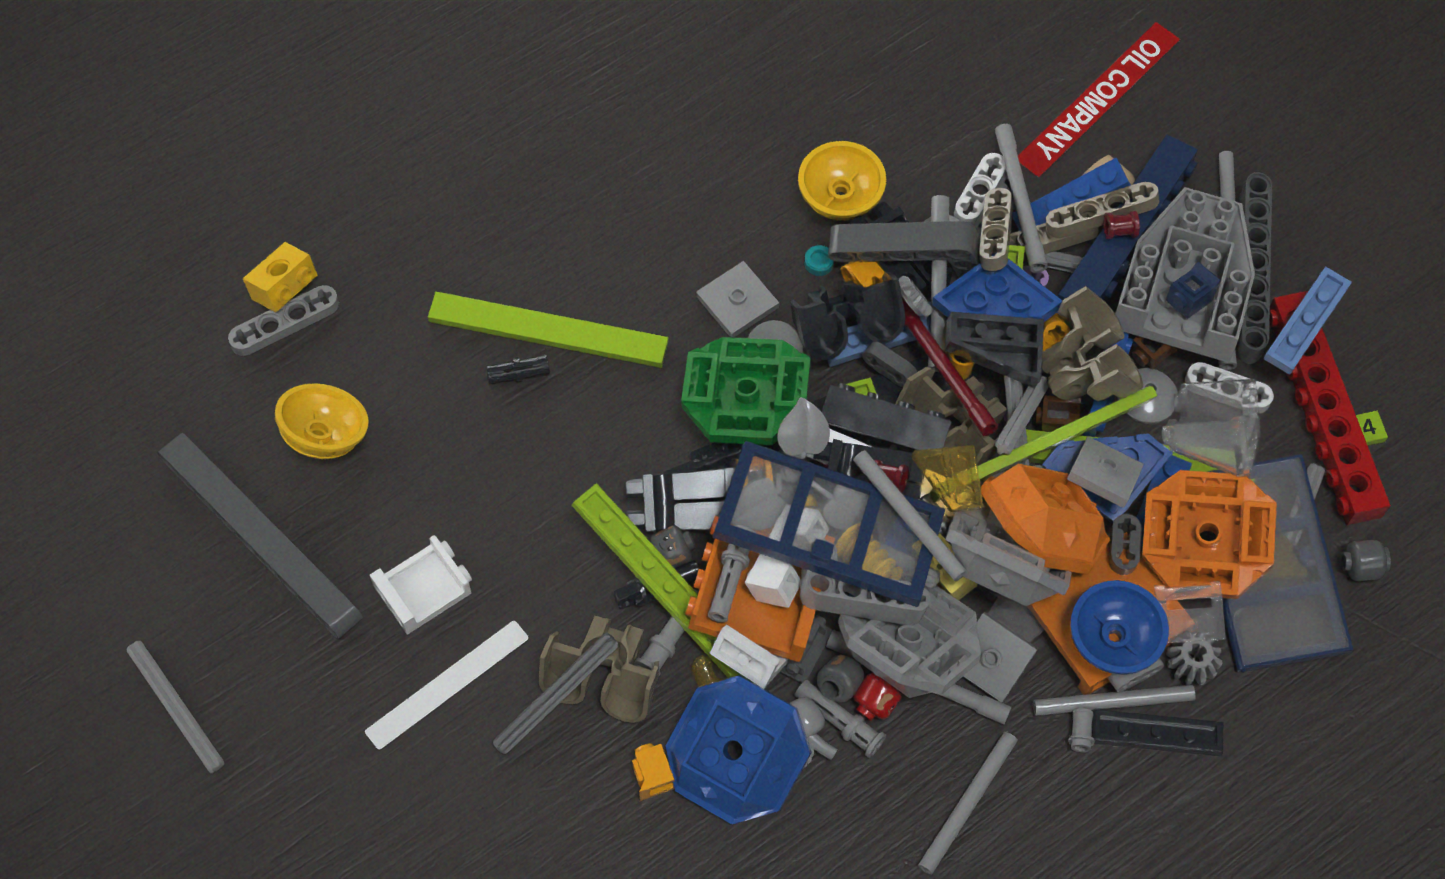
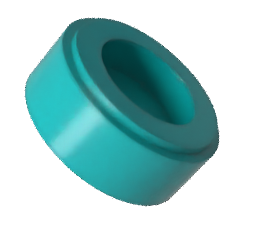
M817 245L808 249L805 254L804 265L810 274L824 276L831 272L834 260L828 258L829 248Z

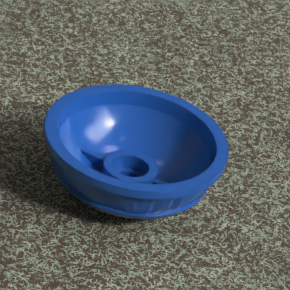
M1114 580L1092 586L1080 596L1071 614L1070 629L1076 648L1089 663L1109 673L1133 674L1147 669L1160 658L1168 642L1169 624L1162 605L1149 591L1131 582ZM1109 634H1116L1119 637V641L1114 642L1110 640Z

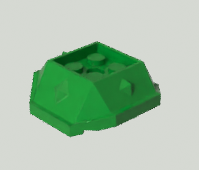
M721 337L708 343L701 349L696 348L688 352L681 398L682 409L710 442L744 444L745 441L757 445H773L778 441V429L783 419L794 408L800 397L806 400L808 398L811 358L803 352L800 353L784 340Z

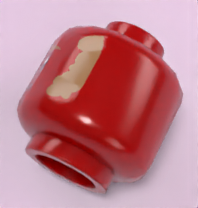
M870 673L865 677L853 696L854 700L859 704L856 710L870 721L874 717L882 720L887 719L902 698L898 689L881 677L874 675V673Z

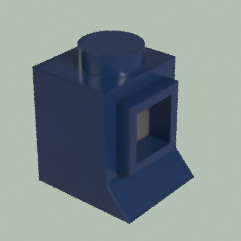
M1197 262L1189 272L1171 284L1166 301L1188 319L1212 302L1220 279L1200 262Z

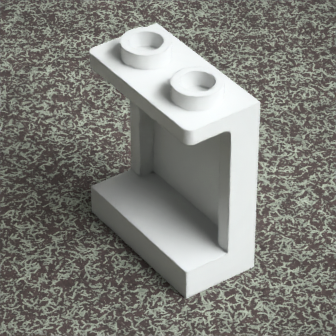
M435 535L429 538L431 544L387 573L384 574L381 568L370 574L374 588L407 635L471 594L469 582L472 581L470 574L462 564L457 567L452 560L455 555L451 547L445 540L440 543Z
M727 624L720 631L710 652L712 656L763 689L774 679L788 661L786 658L771 654Z

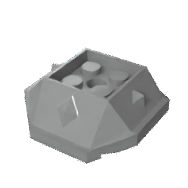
M984 502L982 506L969 505L956 509L945 540L951 543L955 557L967 570L963 577L1025 606L1057 593L1065 595L1070 586L1072 572L1044 567L1045 559L1030 553L1018 545L1004 530L987 502Z
M937 585L935 588L924 587L930 594L931 601L924 616L915 625H903L840 614L838 620L844 641L851 650L853 658L871 670L874 675L881 677L909 698L928 693L942 695L978 664L981 656L979 636L976 628V612ZM876 597L879 601L885 602L882 598Z

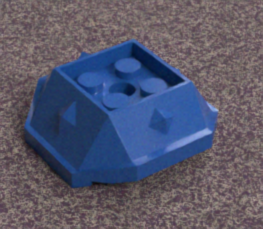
M735 676L697 688L665 745L670 769L675 780L673 782L675 792L730 824H736L780 811L812 754L798 708L742 676ZM733 740L739 742L743 749L742 755L738 759L732 758L728 753V745Z

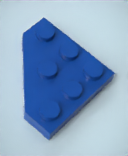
M1008 259L1007 265L997 271L985 270L981 267V263H979L933 297L932 305L947 317H949L951 312L1044 319L1045 322L1058 312L1062 300Z
M1138 434L1129 437L1093 438L1144 464L1124 508L1082 487L1090 500L1097 504L1096 508L1100 514L1111 524H1113L1117 516L1125 513L1173 454V452L1150 434ZM1069 440L1058 445L1041 466L1044 469L1069 474L1085 440Z

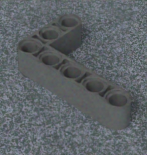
M965 221L839 224L830 228L828 258L838 262L949 260L955 273L960 278L981 263L979 254L980 236L975 226Z

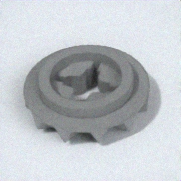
M900 277L899 284L902 297L918 316L922 314L927 318L932 313V306L909 277Z

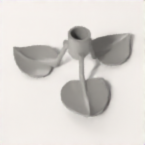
M800 397L794 408L780 424L777 434L778 444L784 451L782 453L798 459H804L806 452L818 454L825 449L830 437V428L823 413L810 401ZM772 462V469L776 474L773 477L776 482V489L767 479H758L749 483L741 492L731 525L744 527L752 531H764L772 528L784 510L782 500L777 497L782 492V481L787 484H794L799 481L802 472ZM812 481L811 488L828 500L821 511V516L831 528L847 531L854 525H861L869 498L868 494L837 485L833 490V494L830 495Z

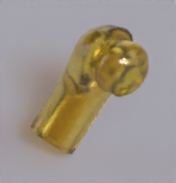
M704 655L698 656L692 663V673L698 686L702 687L725 680L715 676L711 666V659Z

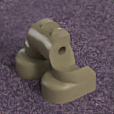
M1087 286L1062 300L1057 314L1068 322L1072 330L1066 334L1062 341L1042 353V369L1050 374L1047 383L1052 393L1064 400H1072L1088 394L1094 400L1101 401L1112 395L1126 398L1142 389L1143 381L1138 368L1130 356L1120 346L1115 344L1124 339V332L1110 306ZM1094 345L1100 349H1107L1096 358L1086 359L1085 354Z
M925 367L907 378L896 401V405L898 401L914 405L916 407L915 410L923 413L932 410L946 415V417L952 415L961 424V426H957L948 432L939 459L942 468L953 478L987 462L989 458L997 454L998 448L995 446L997 439L993 440L989 436H983L953 390L950 389L944 392L931 380L935 369ZM974 376L965 382L980 403L985 405L998 424L1006 413L1007 408L997 397L987 401L981 395L985 388L984 384L980 383Z
M594 616L586 638L579 649L559 643L560 634L558 631L549 636L540 656L539 686L543 692L604 633H609L616 639L619 645L601 663V665L612 668L601 691V705L609 715L624 722H640L646 718L653 700L654 688L659 678V661L654 662L653 670L634 665L641 649L643 629L628 624L623 632L610 628L611 619ZM592 673L560 703L578 704L583 701L591 682Z

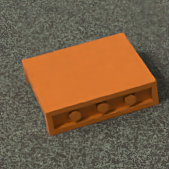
M715 516L710 531L712 535L719 519L718 516ZM764 530L753 532L769 538L772 531ZM825 537L824 541L834 544L835 539ZM715 539L713 544L707 542L702 561L708 563L705 570H698L694 583V588L699 589L697 598L690 597L685 615L691 616L688 629L718 637L722 628L727 624L771 654L800 662L806 649L816 611L803 605L799 595L800 587L789 608L756 601L746 586L745 581L748 572L753 568L760 554L749 551L748 557L750 562L748 567L741 572L729 611L728 621L723 623L716 622L708 617V611L711 608L723 569L721 556L723 551L727 550L729 543ZM792 565L801 579L802 568ZM812 587L814 590L821 592V589L818 587Z
M1127 532L1124 533L1123 540L1128 539L1129 535ZM1110 541L1088 575L1072 572L1070 586L1065 595L1057 593L1028 605L1030 611L1081 680L1078 688L1083 695L1092 694L1110 683L1108 678L1112 674L1089 663L1076 648L1071 635L1070 619L1073 608L1080 596L1092 586L1105 581L1119 580L1134 583L1149 591L1160 602L1168 619L1169 637L1165 648L1172 645L1175 637L1182 638L1184 632L1190 631L1195 624L1175 596L1142 558L1141 551L1139 563L1133 573L1120 575L1114 572L1109 565ZM1123 549L1119 557L1124 565H1127L1129 559L1126 557L1127 549ZM1019 603L1021 609L1025 607V605ZM1109 634L1110 640L1114 642L1119 641V637L1116 634Z

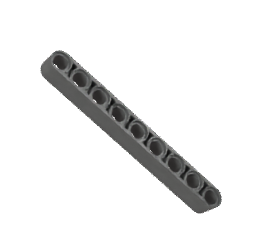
M181 432L157 452L169 469L335 638L340 639L363 618L350 600L184 433Z

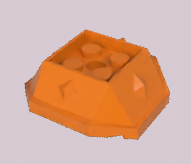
M1018 463L997 477L990 476L984 481L979 492L1004 530L1018 545L1030 553L1045 559L1044 567L1089 574L1109 543L1110 537L1105 532L1104 520L1096 508L1097 504L1090 500L1081 486L1067 480L1068 473Z
M1179 470L1146 494L1142 558L1172 594L1238 599L1273 568L1277 502L1268 494L1266 495L1245 474ZM1204 531H1211L1217 538L1212 541H1206L1201 538L1200 534Z

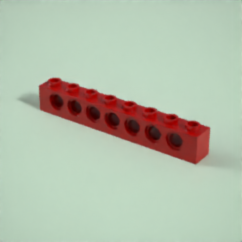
M1308 291L1273 298L1270 304L1269 327H1273L1276 338ZM1321 328L1305 352L1309 356L1303 355L1290 375L1286 374L1290 380H1293L1296 388V401L1299 406L1303 407L1306 415L1305 423L1307 430L1313 434L1316 442L1317 457L1319 460H1323L1326 468V481L1335 492L1338 513L1344 516L1347 525L1379 519L1384 516L1391 505L1323 328ZM1309 377L1315 378L1319 383L1313 382ZM1319 404L1326 405L1329 410L1322 408ZM1330 430L1338 433L1340 437L1332 435ZM1340 458L1347 459L1350 464L1343 463ZM1350 485L1358 487L1361 492L1354 491Z

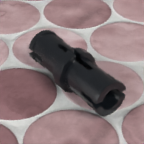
M547 354L521 360L519 357H515L510 362L487 365L490 384L513 379L524 381L523 377L550 373ZM532 366V368L505 373V370Z

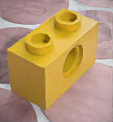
M284 242L243 278V281L253 301L276 313L318 275L308 253Z

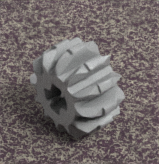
M1188 630L1184 632L1182 638L1177 636L1173 639V647H1169L1166 654L1171 658L1167 663V668L1177 669L1174 674L1175 679L1183 675L1186 677V685H1191L1194 679L1199 685H1203L1206 682V678H1215L1217 675L1216 669L1221 667L1222 660L1218 658L1221 654V648L1211 646L1214 642V637L1205 640L1203 639L1202 630L1198 631L1195 637ZM1189 654L1194 655L1193 659L1189 657ZM1195 657L1199 658V662L1195 661Z

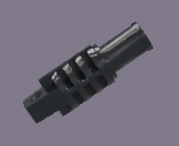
M693 560L675 568V570L687 583L696 580L699 567L696 561ZM638 578L628 581L626 586L614 591V596L620 609L633 605L639 607L657 600Z

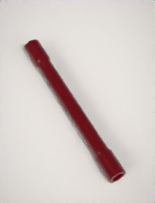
M902 297L905 310L904 326L910 330L968 411L969 417L983 436L993 434L998 428L997 422L985 405L980 403L923 324L920 316L913 311Z

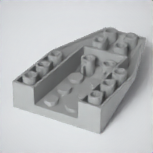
M1183 188L1137 241L1115 312L1123 332L1228 363L1230 362L1239 339L1255 276L1242 203L1190 188ZM1197 262H1200L1218 277L1220 282L1212 302L1187 319L1166 301V297L1171 284L1189 272ZM1195 284L1192 290L1195 291L1198 288H1200V286L1198 284Z

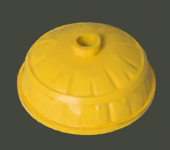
M834 141L820 145L804 158L799 169L798 185L805 201L820 215L833 220H851L859 215L866 214L881 200L886 187V172L878 156L865 146L849 141ZM843 192L845 193V195H839L836 193Z
M303 384L293 387L282 394L275 408V420L284 441L296 452L315 459H333L347 454L362 441L368 429V415L363 405L348 392L330 385Z

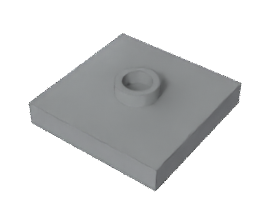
M744 261L696 291L698 300L729 337L732 338L779 308L778 300Z
M1087 436L1067 480L1124 508L1144 464Z
M984 612L977 621L976 627L981 656L978 664L963 677L998 701L1004 702L1038 648Z

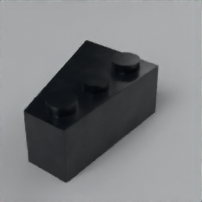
M951 312L946 321L945 351L1035 388L1041 380L1044 319Z

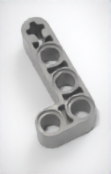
M814 542L810 545L809 552H811ZM834 547L830 559L837 561V552ZM803 568L801 570L800 600L803 605L810 609L903 625H915L920 622L930 605V594L925 588L918 607ZM900 582L909 586L911 585L910 583ZM812 587H818L822 592H818ZM844 592L851 593L854 597L847 596ZM876 597L882 598L885 602L879 601Z

